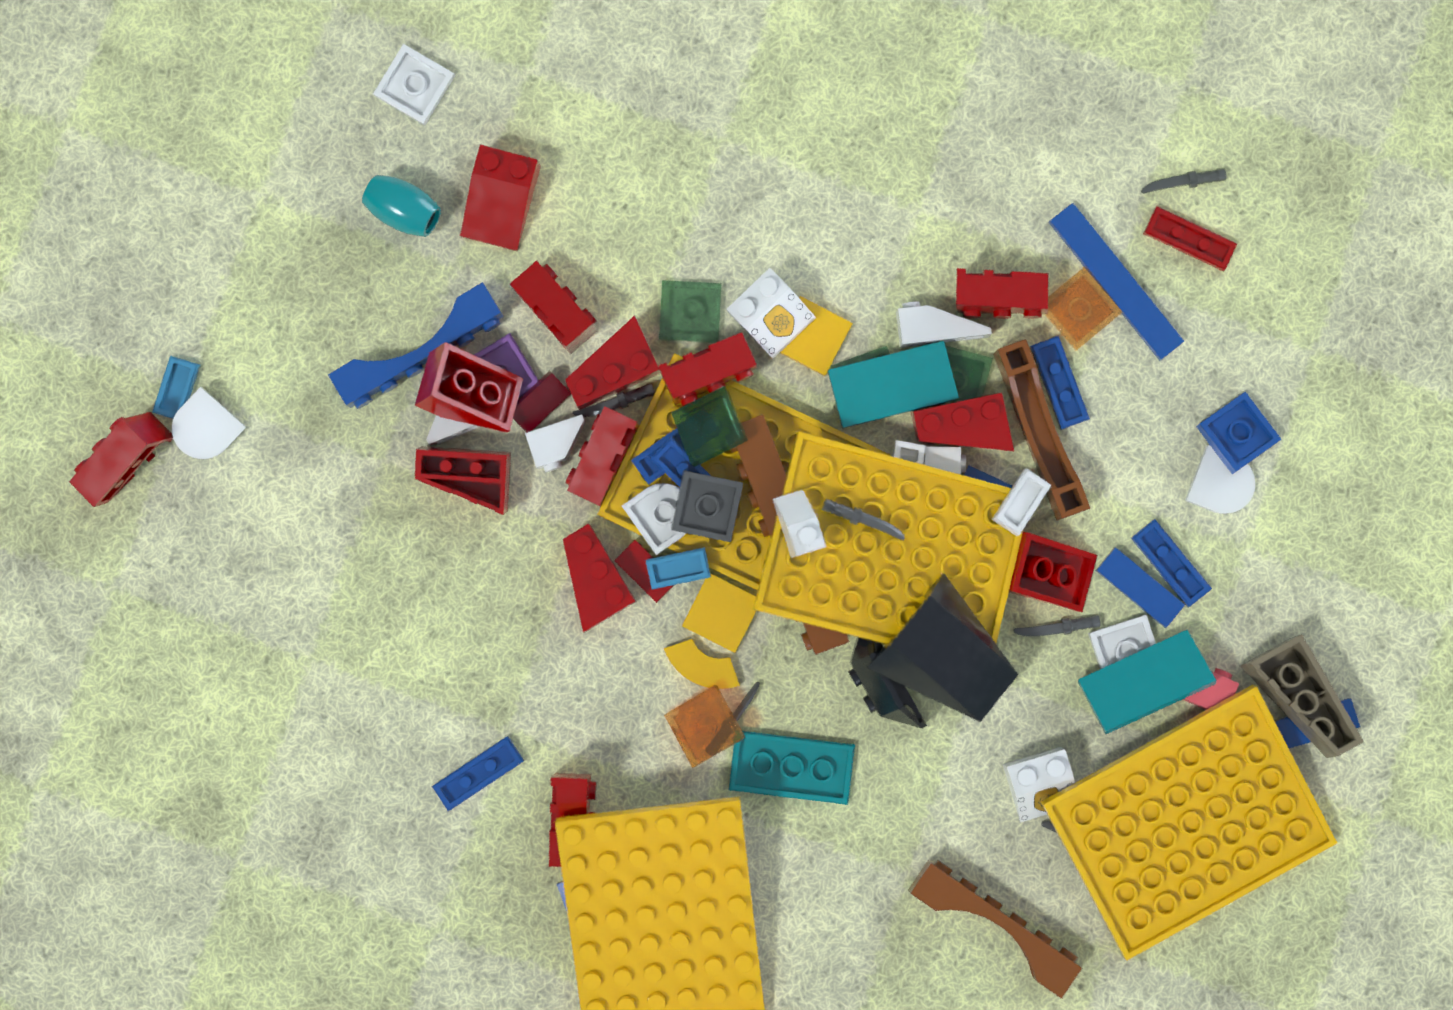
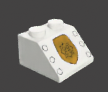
M771 268L761 275L727 308V311L772 359L816 319L814 314Z
M1061 747L1002 764L1020 822L1047 815L1041 801L1075 783L1066 750Z

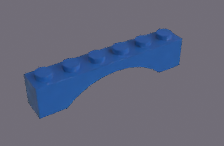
M482 282L456 298L453 309L444 325L429 341L418 349L388 360L364 361L353 359L328 374L346 406L350 408L355 406L357 409H360L372 402L371 396L381 391L384 394L398 386L396 381L407 375L408 378H412L424 370L422 365L426 364L429 352L441 344L447 342L453 346L458 344L460 348L475 340L473 335L482 329L485 332H489L501 324L499 319L504 316Z

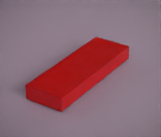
M1158 206L1155 207L1143 232L1144 235L1223 272L1226 270L1237 246V243Z

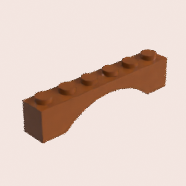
M1024 339L997 349L993 355L1040 478L1051 484L1046 494L1056 521L1091 509L1080 479L1063 448L1043 394L1037 366L1027 340Z
M928 860L909 887L908 891L910 894L935 911L956 910L970 912L985 917L1002 927L1020 946L1028 961L1032 977L1062 999L1082 969L1075 962L1078 957L1065 947H1062L1059 951L1050 944L1053 939L1039 929L1034 934L1025 928L1028 922L1016 913L1012 912L1008 916L1000 909L1003 905L990 895H987L985 899L975 893L978 887L962 877L960 882L950 875L953 870L941 861L937 860L933 864Z

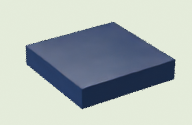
M1246 392L1196 426L1231 474H1234L1282 440Z

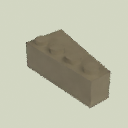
M1302 634L1291 637L1240 665L1326 758L1338 757L1364 742Z

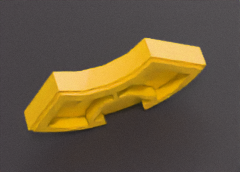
M693 639L664 648L666 656L674 668L691 682L713 689H728L740 686L730 657L718 659L707 656L697 648Z

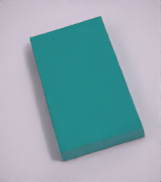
M944 341L828 370L842 429L959 399Z
M1185 630L1078 679V684L1105 734H1109L1215 685L1217 680L1188 630Z
M736 730L728 790L848 805L855 744Z

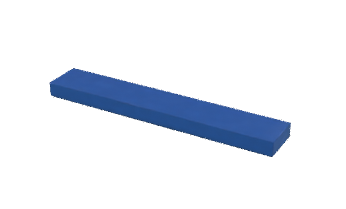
M1074 203L1070 204L1048 222L1159 361L1185 342Z

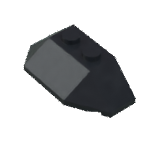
M857 637L850 659V665L853 669L849 670L848 673L856 687L863 686L867 694L863 697V700L871 713L876 711L880 717L918 728L926 727L927 724L904 685L866 668L883 645L879 642Z

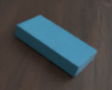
M170 356L152 413L174 419L177 411L191 396L200 368L199 364Z
M705 547L646 559L652 589L711 577Z

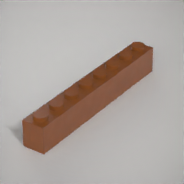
M760 415L729 427L731 434L726 436L731 452L737 451L741 459V463L736 465L742 481L748 480L752 491L747 492L753 509L759 508L763 519L758 520L762 534L764 538L770 536L771 539L777 515L773 499L781 497L786 473L764 415ZM803 623L806 632L801 634L806 650L812 649L815 655L849 643L847 634Z

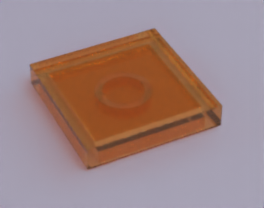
M1083 267L1048 296V314L1044 315L1072 348L1077 351L1119 316L1122 311Z
M717 685L710 687L664 715L692 768L699 766L746 738Z

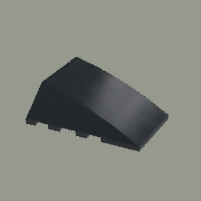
M942 573L924 595L926 599L892 641L880 649L866 668L981 722L1019 674L947 576Z

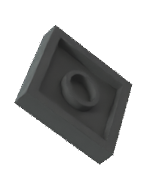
M683 470L671 530L731 542L743 482Z

